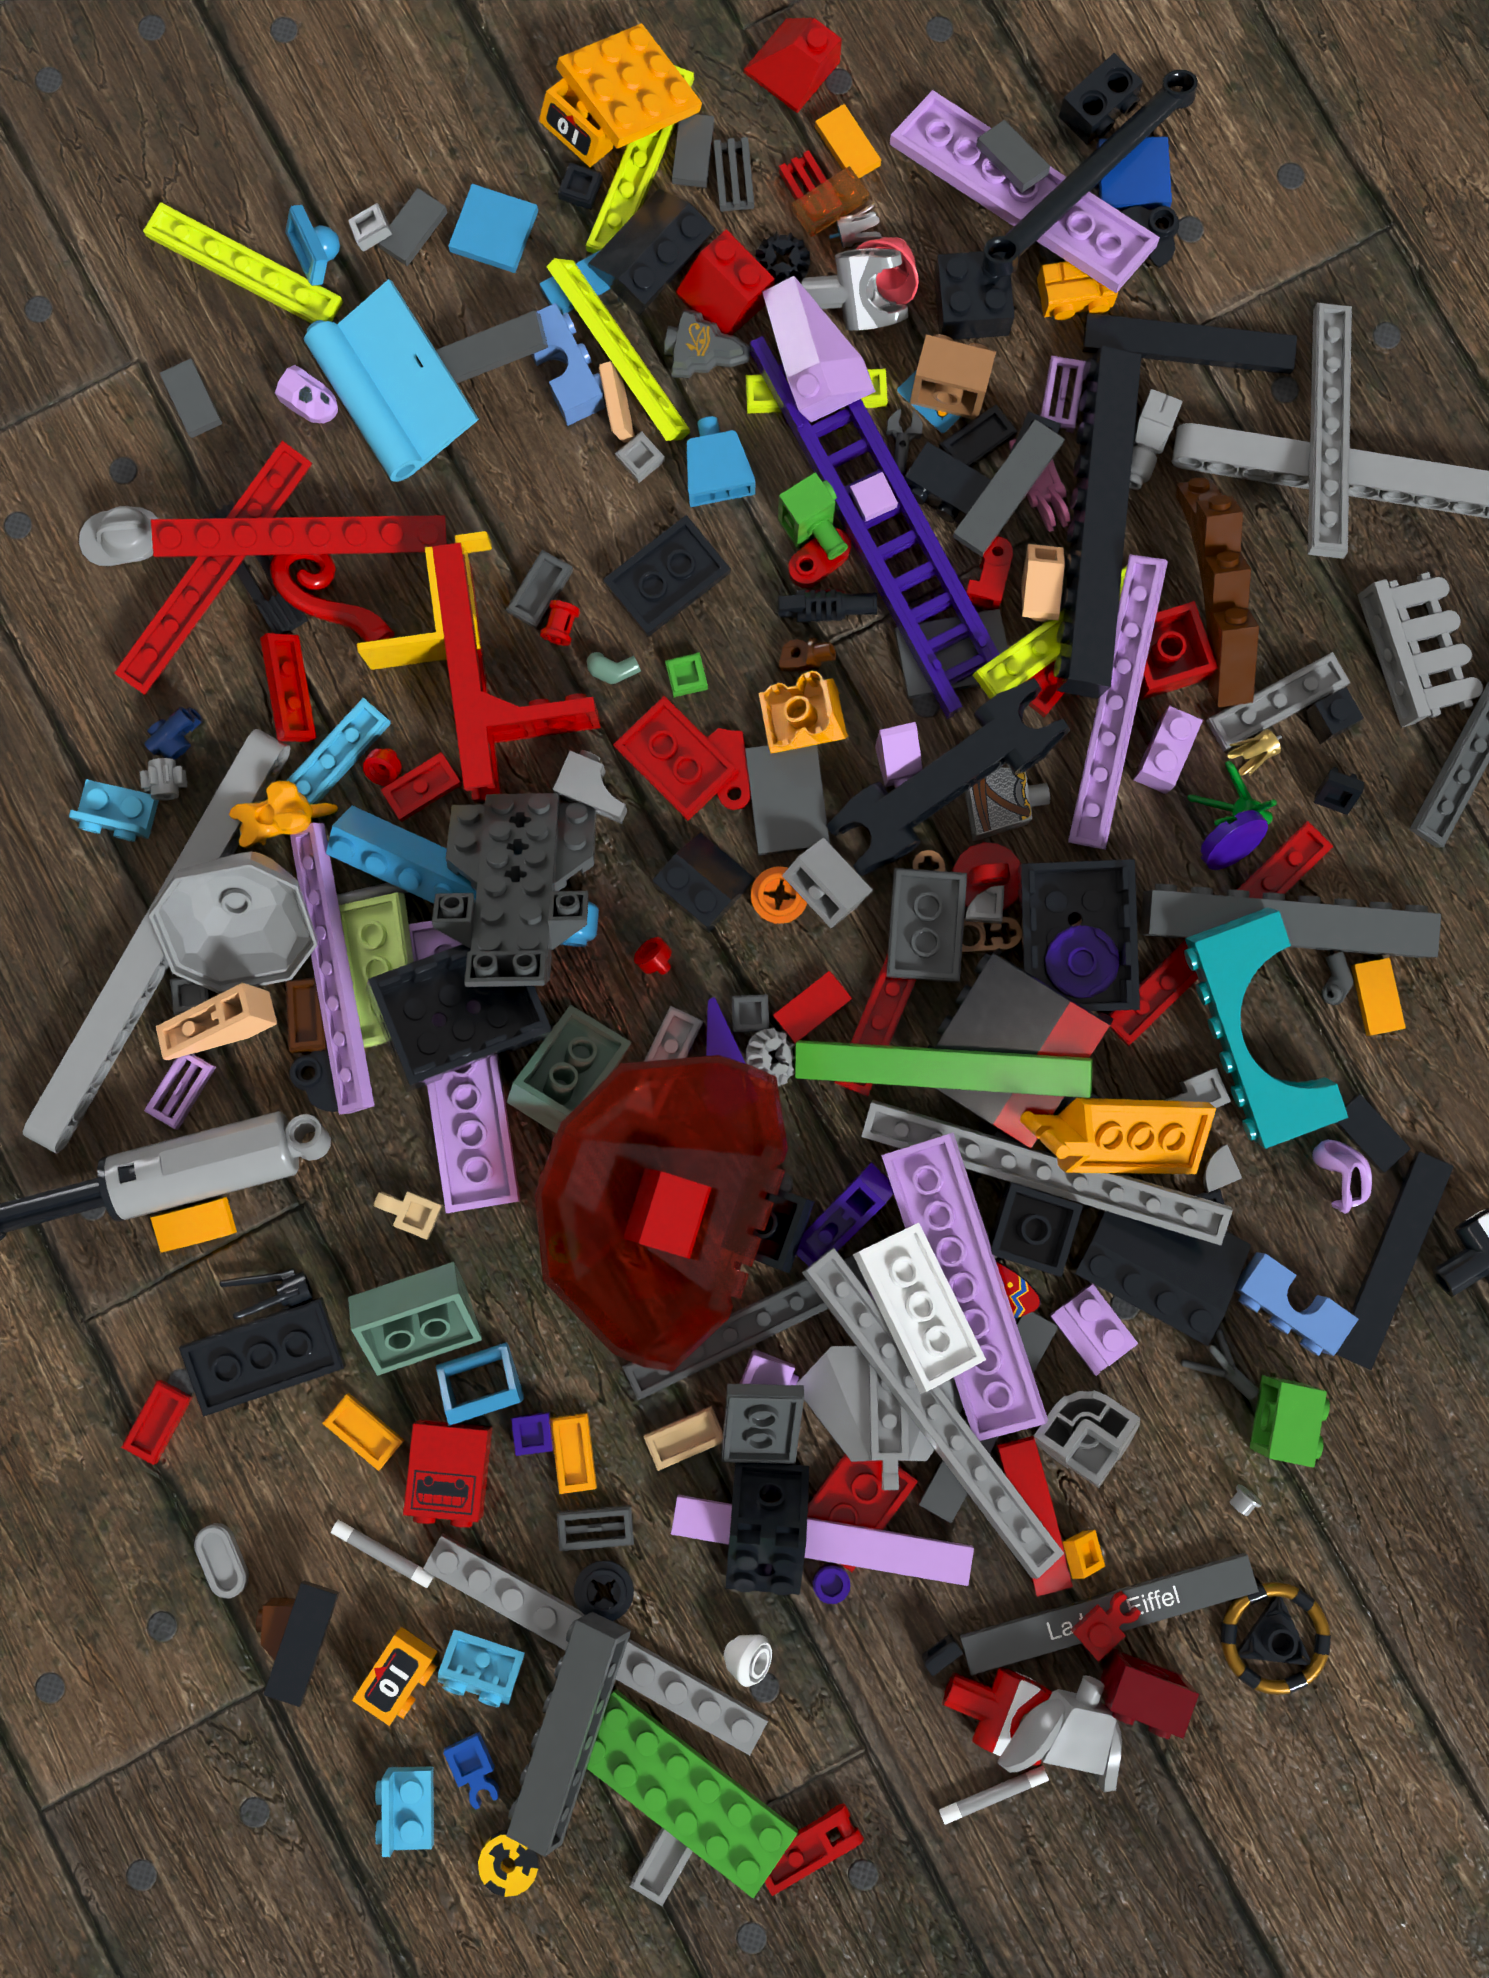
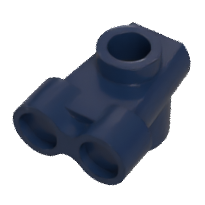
M179 707L168 717L169 720L161 719L148 729L147 732L151 737L144 744L153 755H162L164 758L176 760L190 748L191 744L184 736L188 732H192L203 722L200 714L192 707L187 709Z

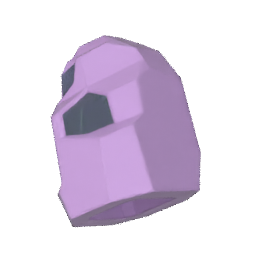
M293 365L286 369L279 379L275 390L279 401L310 422L323 424L331 421L338 413L334 394L323 383L309 375L302 368Z

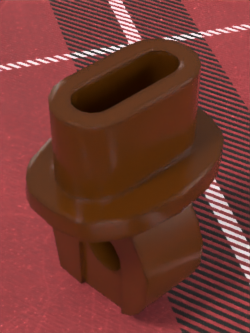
M809 638L808 642L799 639L791 640L782 647L779 668L782 671L790 672L813 670L820 667L822 662L836 660L835 647L831 642L819 643L816 638ZM801 651L800 656L794 658L795 653Z

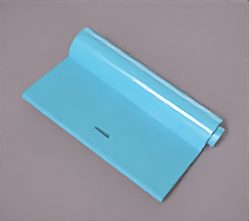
M388 279L338 324L331 321L318 320L307 328V333L304 337L305 344L392 482H399L409 478L479 420L391 280Z

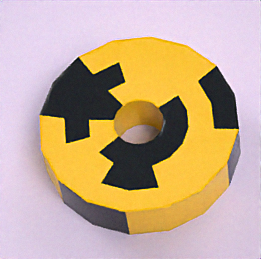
M501 1830L492 1835L484 1844L478 1860L479 1875L483 1884L494 1894L503 1897L517 1896L526 1891L535 1881L540 1865L539 1854L507 1837L508 1830ZM512 1858L516 1865L508 1868L503 1864V1859Z

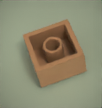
M926 334L915 375L910 404L974 420L980 414L996 351H991L986 346L978 343L967 345L955 342L946 335L938 334L931 336Z

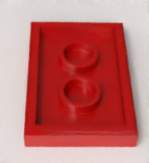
M665 696L655 703L613 744L614 748L687 821L739 773L738 768Z
M844 1453L809 1500L807 1517L883 1530L915 1487L918 1480L898 1465L899 1490H882V1461L851 1462ZM841 1564L851 1573L856 1568L855 1566Z

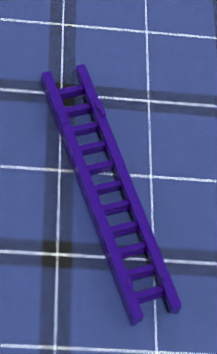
M763 336L751 341L750 354L814 473H817L822 482L827 480L834 489L837 496L835 512L946 718L953 717L955 713L961 711L963 706L952 685L973 675L982 666L1000 655L862 400L859 399L845 406L844 410L811 426L808 419L797 408L791 388L786 380L787 377L783 363L778 365ZM853 422L862 439L827 456L818 438ZM869 452L879 470L844 487L835 468ZM883 472L898 502L897 508L864 522L851 500L853 497L850 493V486ZM902 512L911 531L877 547L867 529ZM919 543L928 562L893 578L885 560ZM937 576L945 592L910 609L902 592ZM953 606L962 623L927 640L918 623ZM970 637L978 655L944 671L941 662L936 658L935 654Z

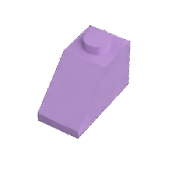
M916 722L879 730L875 749L885 787L894 786L897 788L922 770Z
M753 1348L740 1384L796 1385L799 1376L793 1374L795 1370L794 1364Z

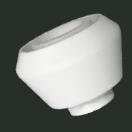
M757 1634L739 1635L734 1640H731L724 1650L726 1668L745 1687L759 1683L767 1674L772 1660V1648L768 1639L763 1635Z

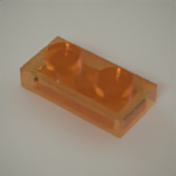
M848 166L794 201L791 210L810 237H813L836 222V220H839L840 217H844L869 200V192L852 168Z

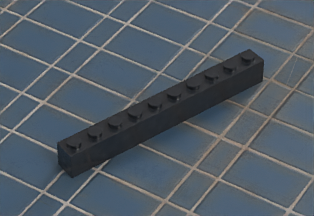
M1102 345L1092 358L1087 359L1083 370V379L1087 380L1086 390L1080 401V411L1084 412L1083 422L1078 429L1076 438L1077 444H1080V454L1076 458L1073 475L1077 477V484L1070 500V508L1074 510V515L1067 532V542L1071 543L1070 554L1065 560L1064 575L1067 576V586L1062 593L1060 608L1064 610V618L1057 632V642L1061 643V649L1053 670L1054 677H1057L1056 691L1098 699L1111 687L1142 356L1141 354Z

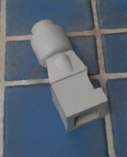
M1153 389L1150 390L1135 424L1129 488L1140 489L1143 483L1150 480L1157 462L1156 454H1160L1164 450L1183 402L1182 400Z

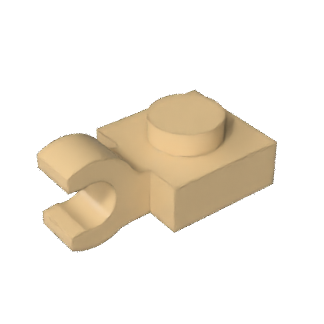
M407 1191L403 1201L390 1194L379 1192L373 1204L374 1207L397 1215L393 1224L394 1227L426 1240L429 1239L443 1206L410 1191Z

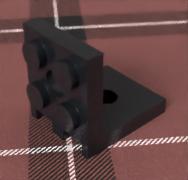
M735 1462L725 1589H735L740 1592H772L782 1596L789 1594L800 1595L807 1539L809 1466ZM764 1494H774L780 1500L775 1503H767L760 1497Z

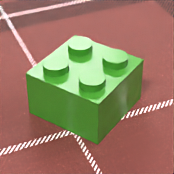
M1262 1375L1250 1449L1269 1459L1314 1468L1316 1459L1321 1457L1323 1451V1437L1320 1436L1322 1421H1326L1330 1409L1329 1399L1326 1398L1327 1391L1305 1383Z

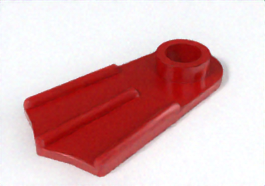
M718 728L707 738L738 768L739 773L717 794L724 807L730 810H739L748 804L751 797L743 732ZM733 789L741 791V797L737 800H731L728 797L729 792Z

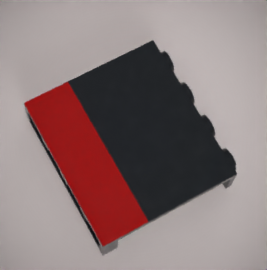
M998 948L992 956L985 953L974 972L979 974V977L973 987L966 984L955 1003L960 1005V1008L954 1018L948 1014L940 1025L937 1034L942 1037L935 1049L1089 1058L1111 1025L1113 1018L1100 1011L1098 1016L1001 957L1003 950ZM936 1088L1029 1148H1032L1038 1138L1020 1122L1021 1115L1026 1111H1031L1037 1115H1053L1064 1096Z

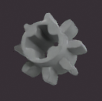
M152 759L148 761V770L139 771L141 788H144L146 793L151 792V798L154 800L178 798L179 788H187L186 770H182V766H176L174 759Z

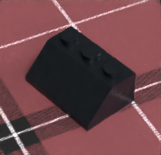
M658 188L588 263V267L640 316L708 243L715 228L689 202Z

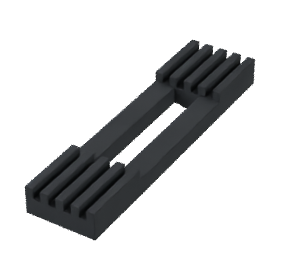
M231 500L229 505H223L221 510L218 508L215 510L216 513L213 514L211 512L208 518L203 517L202 519L226 518L236 504ZM255 556L273 584L270 574V558L268 556ZM244 563L240 564L235 572L273 633L288 634L309 621L304 612L286 602L279 593H277L276 597L273 595L270 597L271 600L267 601Z

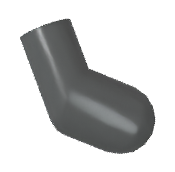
M1343 952L1325 957L1331 976L1324 985L1321 996L1330 1005L1342 1003L1353 986V978Z

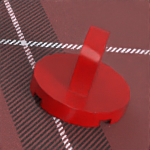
M983 842L970 846L959 856L952 872L967 873L965 907L968 908L978 894L994 886H1004L1003 911L1017 900L1019 896L1017 868L1021 863L1010 849L998 843Z

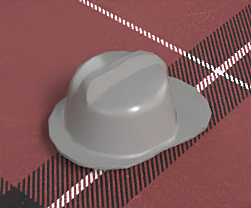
M118 506L95 514L84 523L80 531L79 545L82 554L90 562L99 566H115L148 559L153 556L151 519L158 518L147 509L130 506Z

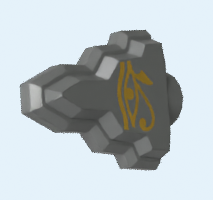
M684 308L678 327L668 326L664 355L673 357L672 377L690 378L693 373H708L715 366L734 367L749 362L750 347L736 336L722 334L716 323L703 320L701 312Z

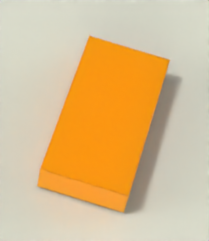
M845 104L815 121V129L851 183L881 166V158Z
M1390 958L1351 965L1366 1036L1406 1029Z
M350 1393L344 1396L322 1423L378 1471L383 1468L405 1441Z
M588 1413L552 1417L550 1422L559 1494L596 1489L597 1482Z

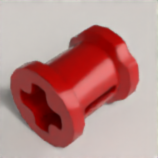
M551 600L549 604L551 609L546 628L541 629L540 636L551 643L569 646L572 640L569 634L574 619L579 617L580 609L561 600Z

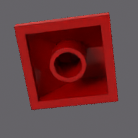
M786 18L744 68V74L798 113L840 63L842 38L815 18Z

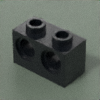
M1113 53L1064 97L1058 117L1088 145L1097 136L1103 138L1112 129L1115 120L1121 114L1127 116L1136 108L1140 101L1138 96L1143 81ZM1114 88L1119 90L1120 92L1117 93L1112 91L1111 89ZM1085 111H1092L1096 115L1087 114Z

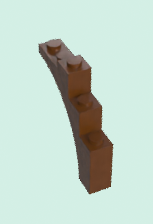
M1193 478L1189 482L1177 484L1176 498L1185 514L1193 539L1202 581L1207 636L1218 666L1215 673L1208 679V691L1217 707L1253 703L1259 625L1248 609L1251 568L1241 554L1243 511L1233 496L1220 493L1212 479Z

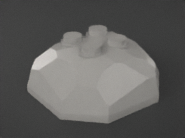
M252 851L179 869L149 912L150 920L172 973L218 994L242 982L258 987L292 980L318 945V939L298 880L273 859Z

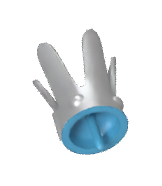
M875 203L855 215L840 217V220H836L839 233L830 235L829 238L832 239L840 236L843 248L851 247L857 242L882 238L879 232L859 233L879 223V217L876 216L874 211L864 214L873 208Z

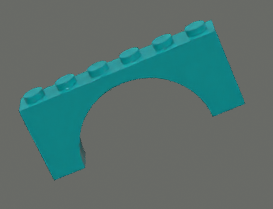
M1267 907L1185 938L1188 949L1184 950L1185 959L1189 968L1192 971L1196 970L1200 981L1199 984H1196L1197 994L1202 1004L1208 1005L1211 1018L1207 1020L1213 1037L1220 1040L1223 1052L1219 1053L1220 1061L1226 1073H1231L1235 1085L1231 1087V1093L1237 1106L1243 1107L1246 1119L1242 1121L1248 1139L1250 1141L1254 1140L1266 1149L1349 1118L1337 1083L1326 1077L1296 1082L1270 1076L1254 1061L1244 1042L1241 1030V1006L1248 984L1257 970L1269 958L1291 946L1280 911Z

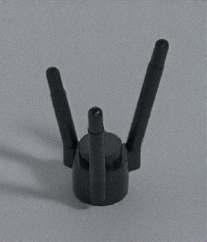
M294 1268L281 1273L227 1279L219 1283L221 1287L282 1281L281 1284L276 1285L278 1295L235 1312L233 1314L234 1319L251 1315L280 1302L283 1306L288 1305L282 1309L285 1310L314 1298L305 1272L296 1274Z

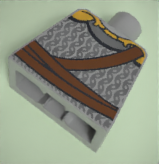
M1000 767L965 792L972 841L984 839L1029 824L1032 820L1031 807L1050 804L1048 784L1028 785L1026 771L1014 775L1010 768Z

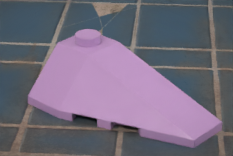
M795 276L762 292L785 374L797 408L802 415L810 422H813L876 392L862 356Z

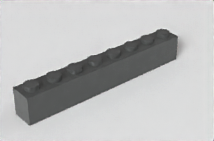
M1155 884V890L1143 892L1140 935L1185 939L1269 907L1280 911L1291 944L1290 947L1415 958H1437L1441 914L1428 913V906L1405 905L1404 911L1392 910L1393 903L1370 902L1368 908L1356 907L1357 900L1334 899V905L1321 904V897L1298 896V902L1285 901V894L1263 893L1262 899L1249 898V891L1227 890V896L1213 895V888L1191 887V893L1177 892V885Z

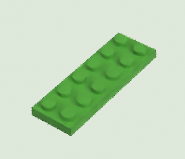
M617 1689L613 1691L609 1698L587 1769L750 1897L754 1898L798 1834V1829Z

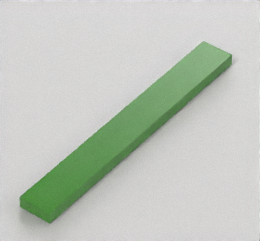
M798 1040L796 1042L795 1078L1090 1098L1092 1092L1093 1058Z

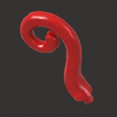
M330 554L273 556L270 564L273 584L281 597L294 608L310 616L350 628L365 642L394 637L395 632L372 611L363 607L313 596L302 590L293 581L289 574L290 565L297 560L306 559L316 563L320 567L319 573L312 574L305 569H300L296 575L297 581L309 590H321L328 587L333 581L336 572L335 564Z

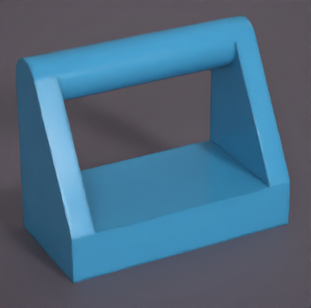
M507 1342L436 1365L444 1411L449 1426L520 1403L525 1399ZM498 1360L503 1361L508 1384L507 1389L457 1405L449 1376Z

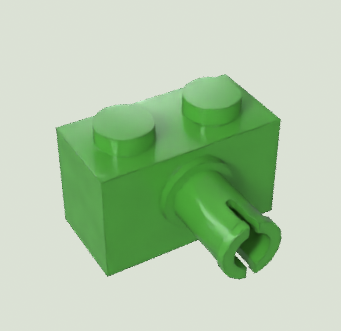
M816 472L779 495L778 521L796 548L816 538L827 554L828 559L832 560L845 552L848 545L842 540L833 526L835 500L837 499L836 493L827 480L822 482Z

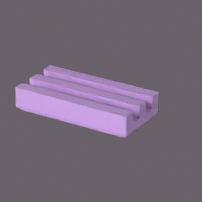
M1051 356L1040 416L1061 423V428H1065L1066 432L1073 433L1076 425L1083 383V370L1086 361ZM1057 366H1062L1055 416L1052 417L1049 416L1056 369ZM1070 368H1074L1077 370L1069 417L1064 419L1062 414Z
M194 1054L176 1058L144 1111L173 1129L178 1130L216 1069V1066ZM186 1061L192 1062L163 1111L157 1110ZM199 1067L202 1068L200 1074L198 1075L194 1084L190 1088L180 1107L176 1111L173 1118H171V1113L175 1109L176 1105L178 1104L185 1090L189 1086Z

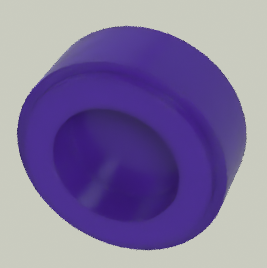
M828 1563L819 1567L813 1576V1589L816 1596L827 1604H837L843 1601L850 1591V1579L846 1570L834 1563Z

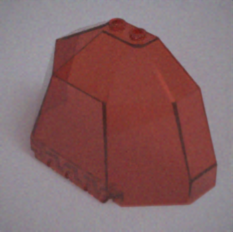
M720 1055L622 1063L560 1123L535 1192L543 1281L613 1354L642 1367L673 1372L729 1319L733 1308L731 1296L741 1299L749 1277V1273L740 1270L741 1266L744 1264L752 1267L762 1238L753 1235L754 1229L765 1231L774 1202L766 1200L765 1197L767 1192L774 1195L778 1194L785 1174V1170L776 1168V1166L784 1162L788 1151L777 1077L751 1065ZM645 1168L663 1171L712 1187L690 1259L623 1239Z

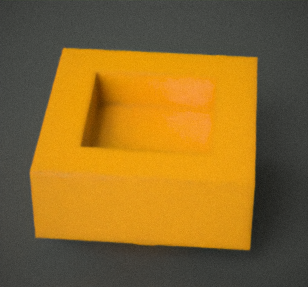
M1083 1530L1063 1541L1072 1579H1085L1105 1567L1096 1530Z

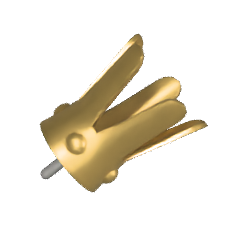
M1265 729L1254 738L1229 744L1230 746H1242L1228 752L1227 757L1233 759L1243 755L1244 759H1250L1238 771L1240 776L1249 772L1250 776L1265 760L1281 752L1278 740L1282 736L1276 737L1273 732Z

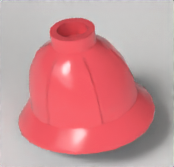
M882 237L866 241L856 248H884L900 251L902 264L894 268L883 269L881 273H878L876 286L881 296L888 301L906 305L913 300L919 284L918 273L915 267L914 255L903 239L898 237Z

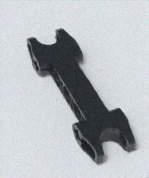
M1035 678L1007 691L998 693L979 707L974 713V717L982 728L890 793L887 792L881 782L868 786L852 797L843 809L826 825L831 834L835 836L844 834L850 829L859 826L869 829L872 837L870 848L853 865L859 875L864 876L876 869L900 860L914 850L921 842L913 828L1007 763L1014 775L1021 774L1044 759L1051 749L1070 731L1063 718L1039 729L1029 728L1024 724L1023 713L1025 708L1042 691Z

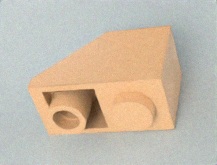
M1028 544L1021 579L1022 617H1029L1039 622L1059 620L1065 567L1064 547Z

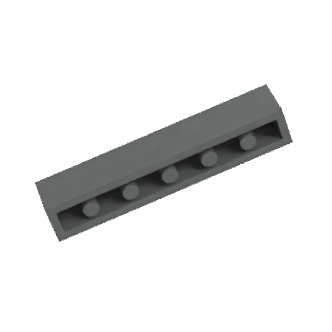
M594 1612L574 1620L568 1629L566 1641L569 1643L565 1655L559 1660L555 1669L554 1676L557 1680L554 1690L548 1695L543 1706V1713H545L542 1727L535 1733L531 1743V1748L534 1749L533 1755L520 1777L522 1789L519 1798L515 1800L508 1814V1820L511 1823L506 1836L544 1857L563 1843L631 1630Z

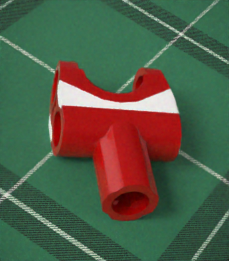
M999 1667L992 1688L953 1672L946 1685L942 1705L979 1720L972 1738L973 1743L1001 1756L1019 1727L1023 1716L1040 1703L1049 1700L1053 1691L1025 1675L1004 1667ZM1041 1760L1037 1761V1762H1036L1035 1764H1033V1765H1036V1766H1037V1765H1040V1764H1041Z

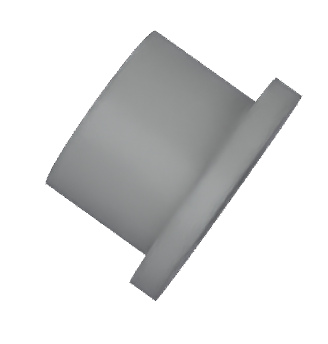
M1240 1484L1236 1486L1237 1492L1229 1501L1244 1516H1249L1255 1507L1260 1508L1262 1506L1261 1500L1253 1492Z

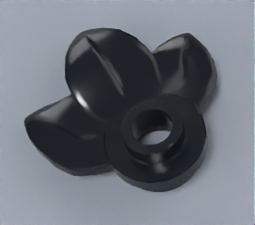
M1133 206L1123 210L1121 213L1160 237L1157 247L1148 257L1158 268L1167 264L1172 259L1176 249L1174 237L1179 229V219L1176 212L1167 206H1160L1151 211L1141 206ZM1162 223L1166 226V229H1159L1155 224Z
M328 1050L312 1051L310 1055H303L297 1058L290 1068L292 1083L298 1089L306 1091L310 1103L316 1108L327 1112H338ZM314 1068V1077L310 1080H305L303 1078L304 1070Z

